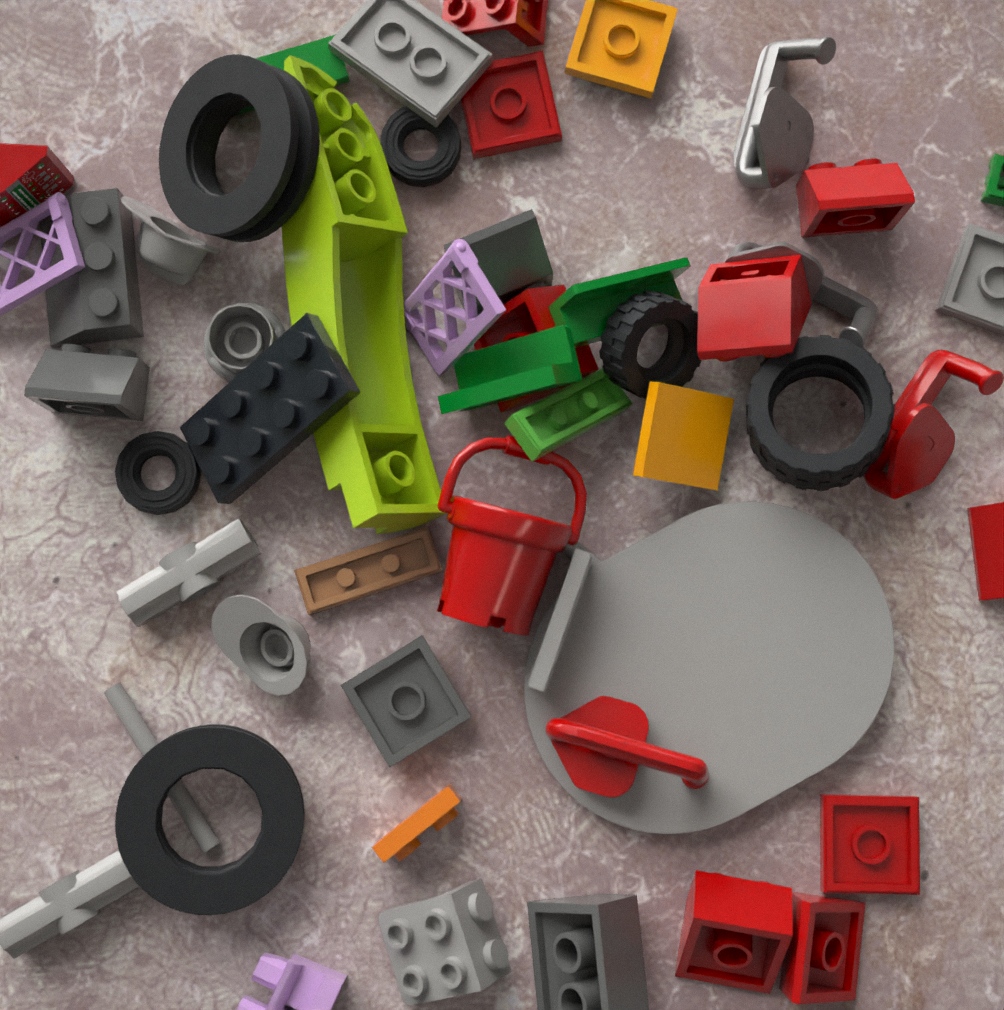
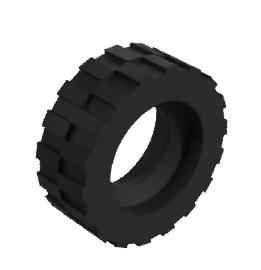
M651 290L643 291L642 294L635 293L629 296L626 302H621L616 307L614 314L609 316L605 323L607 326L605 331L602 332L600 339L602 346L599 350L600 359L603 361V371L610 376L609 380L613 384L640 398H647L650 381L683 387L687 382L691 381L696 368L701 364L702 360H699L697 353L698 312L692 310V306L672 296L659 291L656 293ZM656 323L663 324L668 329V340L665 350L654 365L649 368L642 367L637 362L640 341L652 325Z

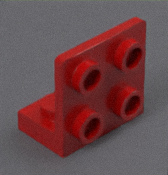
M443 0L442 19L466 36L505 29L526 46L544 45L548 0Z

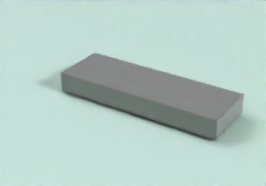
M575 549L527 685L530 688L542 692L544 690L547 691L593 559L592 554L589 552Z

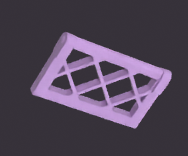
M60 192L55 193L46 201L0 227V255L11 259L3 285L0 284V316L85 268L72 223L73 217L69 203ZM51 215L53 224L49 234L37 230L38 222ZM22 232L14 255L2 250L4 242ZM34 234L47 239L37 265L24 260ZM58 244L61 247L64 259L49 267ZM22 265L35 270L32 278L14 288Z
M456 239L450 245L446 253L407 300L404 301L405 328L413 334L438 376L448 372L506 311L477 264L479 261L468 243L462 239ZM454 265L462 273V278L452 275V267ZM439 282H441L442 300L433 297V289ZM453 287L463 290L465 310L455 306ZM476 297L484 308L479 315H477ZM421 303L423 309V316L418 309ZM435 309L444 313L445 330L436 327ZM456 318L466 322V329L460 336L457 333ZM438 339L446 342L447 350L445 352L439 346Z

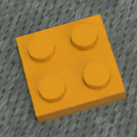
M586 0L565 66V74L651 99L678 8L651 0Z

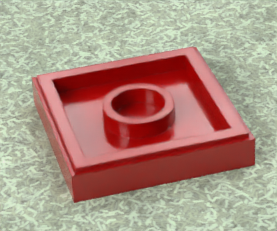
M543 50L492 61L491 65L461 99L473 159L562 141V132Z
M820 794V891L823 893L920 895L919 797Z

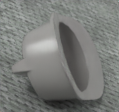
M121 197L122 204L141 219L137 249L145 267L155 275L178 285H186L191 281L208 252L221 253L219 248L192 236L150 206L134 198Z
M246 595L230 596L217 605L212 615V633L216 644L223 653L264 692L278 696L290 694L298 689L307 675L308 663L311 661L310 639L303 625L292 617L283 614L278 615L268 605L255 597Z

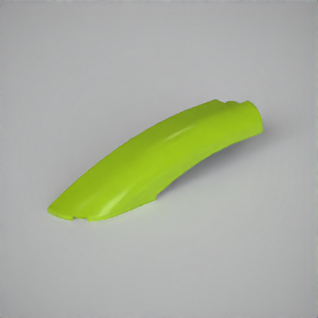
M290 55L284 61V71L300 81L311 97L318 118L320 138L318 161L310 188L297 211L282 226L284 267L291 326L306 313L317 315L361 392L313 434L328 490H343L353 528H375L376 534L398 532L425 524L446 514L438 509L441 489L421 424L412 382L406 339L402 237L408 234L382 146L363 110L357 102L350 105L341 92L333 89L337 82L332 77L311 63Z

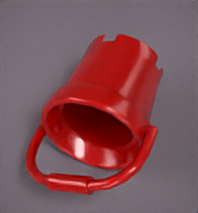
M507 435L505 438L487 437L468 444L453 458L445 475L438 501V509L441 512L448 513L447 520L452 525L437 612L486 628L488 626L495 628L504 626L503 632L529 636L535 612L557 553H562L567 545L573 546L578 543L586 514L587 492L579 471L567 458L555 453L553 450L533 462L546 466L551 463L562 469L571 480L575 492V505L570 525L456 495L453 496L456 480L463 465L477 453L488 449L502 450L503 454L531 461L514 436Z

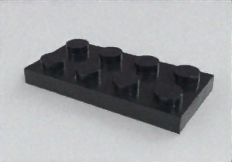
M306 313L181 425L180 429L217 502L231 504L361 392L320 318L317 315Z

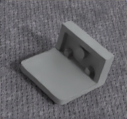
M482 878L465 882L440 896L387 909L378 916V923L402 999L409 1006L482 991L512 972L508 961V951L506 945L501 940L493 915V904L486 893Z

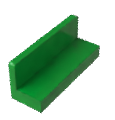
M688 257L574 284L548 308L555 326L569 325L571 327L575 348L599 342L602 332L606 329L607 324L605 323L609 316L614 314L616 307L621 302H626L629 296L635 293L642 294L643 291L647 290L656 293L659 291L683 301L675 279L691 267ZM656 323V324L652 325L651 327H655V326H659V325H663V324Z
M560 325L465 353L454 364L459 390L438 396L441 414L470 411L582 381L571 327L569 325Z

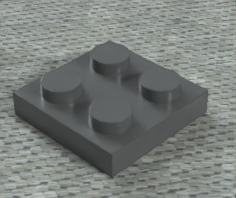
M423 635L341 684V687L389 767L472 717Z

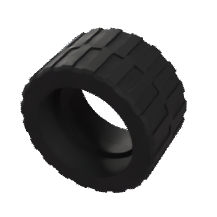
M831 335L800 337L797 340L793 353H786L775 358L766 357L760 364L757 373L751 379L750 392L747 394L746 399L747 434L750 436L752 451L758 456L763 468L766 471L769 470L776 476L777 480L784 484H791L801 490L814 489L817 491H829L830 488L844 487L849 485L852 480L857 477L861 478L867 473L869 467L873 462L876 463L882 453L891 429L895 404H893L892 399L894 394L891 382H888L885 375L886 371L882 365L877 363L872 354L865 348L854 345L853 341L845 338H833ZM809 377H826L843 383L858 396L863 405L864 423L860 434L848 447L828 454H812L792 447L780 437L773 421L774 404L783 389L793 382Z

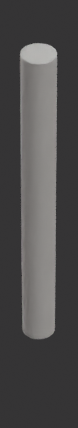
M117 683L108 688L104 694L144 756L158 742L121 683ZM180 779L170 789L168 797L203 853H206L217 846L220 841Z

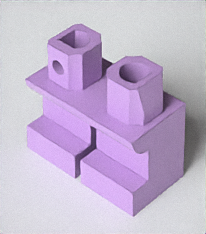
M265 952L261 956L251 980L274 990L273 995L267 1005L245 994L237 1010H332L347 975L295 953L288 960L282 956Z

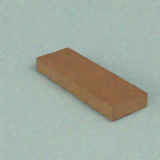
M427 526L296 569L294 572L307 613L311 616L441 573L443 570L429 527Z

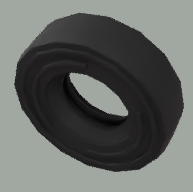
M407 106L402 107L389 117L382 129L380 140L389 171L396 179L409 186L427 187L442 182L452 174L460 160L461 137L456 123L449 115L436 128ZM427 130L434 134L439 144L438 150L433 157L425 161H415L406 155L403 145L406 137L411 132Z
M155 431L141 434L126 444L118 456L115 476L117 487L126 502L141 512L162 515L176 512L190 502L198 491L201 470L187 442L175 434ZM154 456L168 457L175 465L176 474L174 481L164 490H150L144 485L141 478L143 465Z

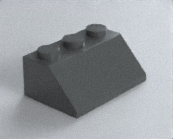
M118 188L71 193L66 196L85 268L45 290L50 346L52 348L62 347L63 344L82 345L144 337L132 212L122 204L121 197H123V194ZM51 215L39 222L40 231L49 234L53 224ZM41 237V247L43 251L47 239ZM58 244L49 267L64 259L61 247Z
M593 894L527 902L538 1010H649L637 895Z

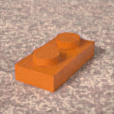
M450 783L372 846V849L383 863L393 855L398 862L402 861L422 844L417 838L419 834L431 825L438 832L460 814L454 806L461 801L462 797Z

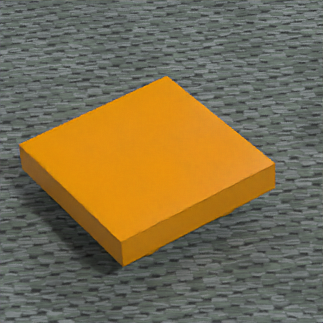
M650 381L633 476L718 491L734 398Z

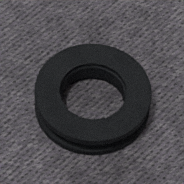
M240 54L216 58L198 69L187 80L178 92L167 114L159 147V172L162 189L170 208L182 223L195 231L233 242H252L274 233L293 216L310 188L319 155L318 118L307 90L290 73L251 56ZM253 105L261 126V145L256 164L245 182L233 192L225 194L221 190L216 176L215 155L220 136L231 118L243 108Z
M219 724L195 726L167 737L150 749L133 767L122 787L117 803L115 816L117 845L121 858L134 881L148 895L161 904L177 911L195 915H219L234 912L255 903L267 895L288 872L297 855L302 839L304 801L301 787L291 765L278 749L267 740L255 733L235 726ZM202 769H223L241 777L255 792L262 810L261 830L253 847L239 860L220 867L198 866L181 858L168 844L162 827L163 804L170 789L184 776Z

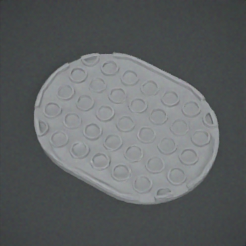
M743 501L718 504L680 518L588 570L547 691L544 690L542 692L527 685L556 606L557 597L541 620L529 649L525 668L524 698L529 728L541 758L559 784L576 801L600 817L629 829L658 834H684L701 831L734 819L822 771L840 759L862 738L875 720L890 685L895 649L891 613L884 591L865 558L845 537L825 522L797 509L774 503ZM599 696H610L639 706L648 718L649 732L646 743L703 760L707 765L709 779L702 788L690 789L685 786L681 777L639 765L634 784L624 795L608 798L577 788L571 781L550 738L546 735L545 727L551 719L561 718Z

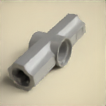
M237 519L219 531H215L199 543L191 542L170 552L159 561L160 566L116 591L127 616L133 621L135 626L141 627L181 602L186 604L205 595L219 584V579L261 555V552L242 520Z
M119 850L82 872L77 870L41 890L39 897L2 916L0 919V945L2 949L8 952L14 959L58 933L63 935L100 914V909L138 889L139 885L128 872Z

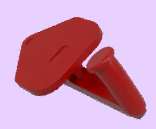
M941 349L930 353L895 403L891 429L882 453L876 463L873 462L868 472L863 475L867 485L873 490L895 500L933 483L953 452L955 433L934 406H931L951 375L977 385L981 394L990 395L1001 387L1004 381L1003 373L993 371L979 362L948 350ZM889 461L888 473L882 470Z
M599 696L561 718L551 719L545 727L546 735L550 738L571 781L577 788L608 798L624 795L633 786L639 765L681 777L682 782L690 789L702 788L709 779L707 765L703 760L646 743L649 732L648 718L639 706L610 696Z

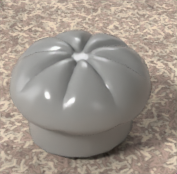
M238 303L226 306L214 315L207 327L204 337L206 359L217 375L230 382L285 333L284 326L279 318L264 306L255 303Z

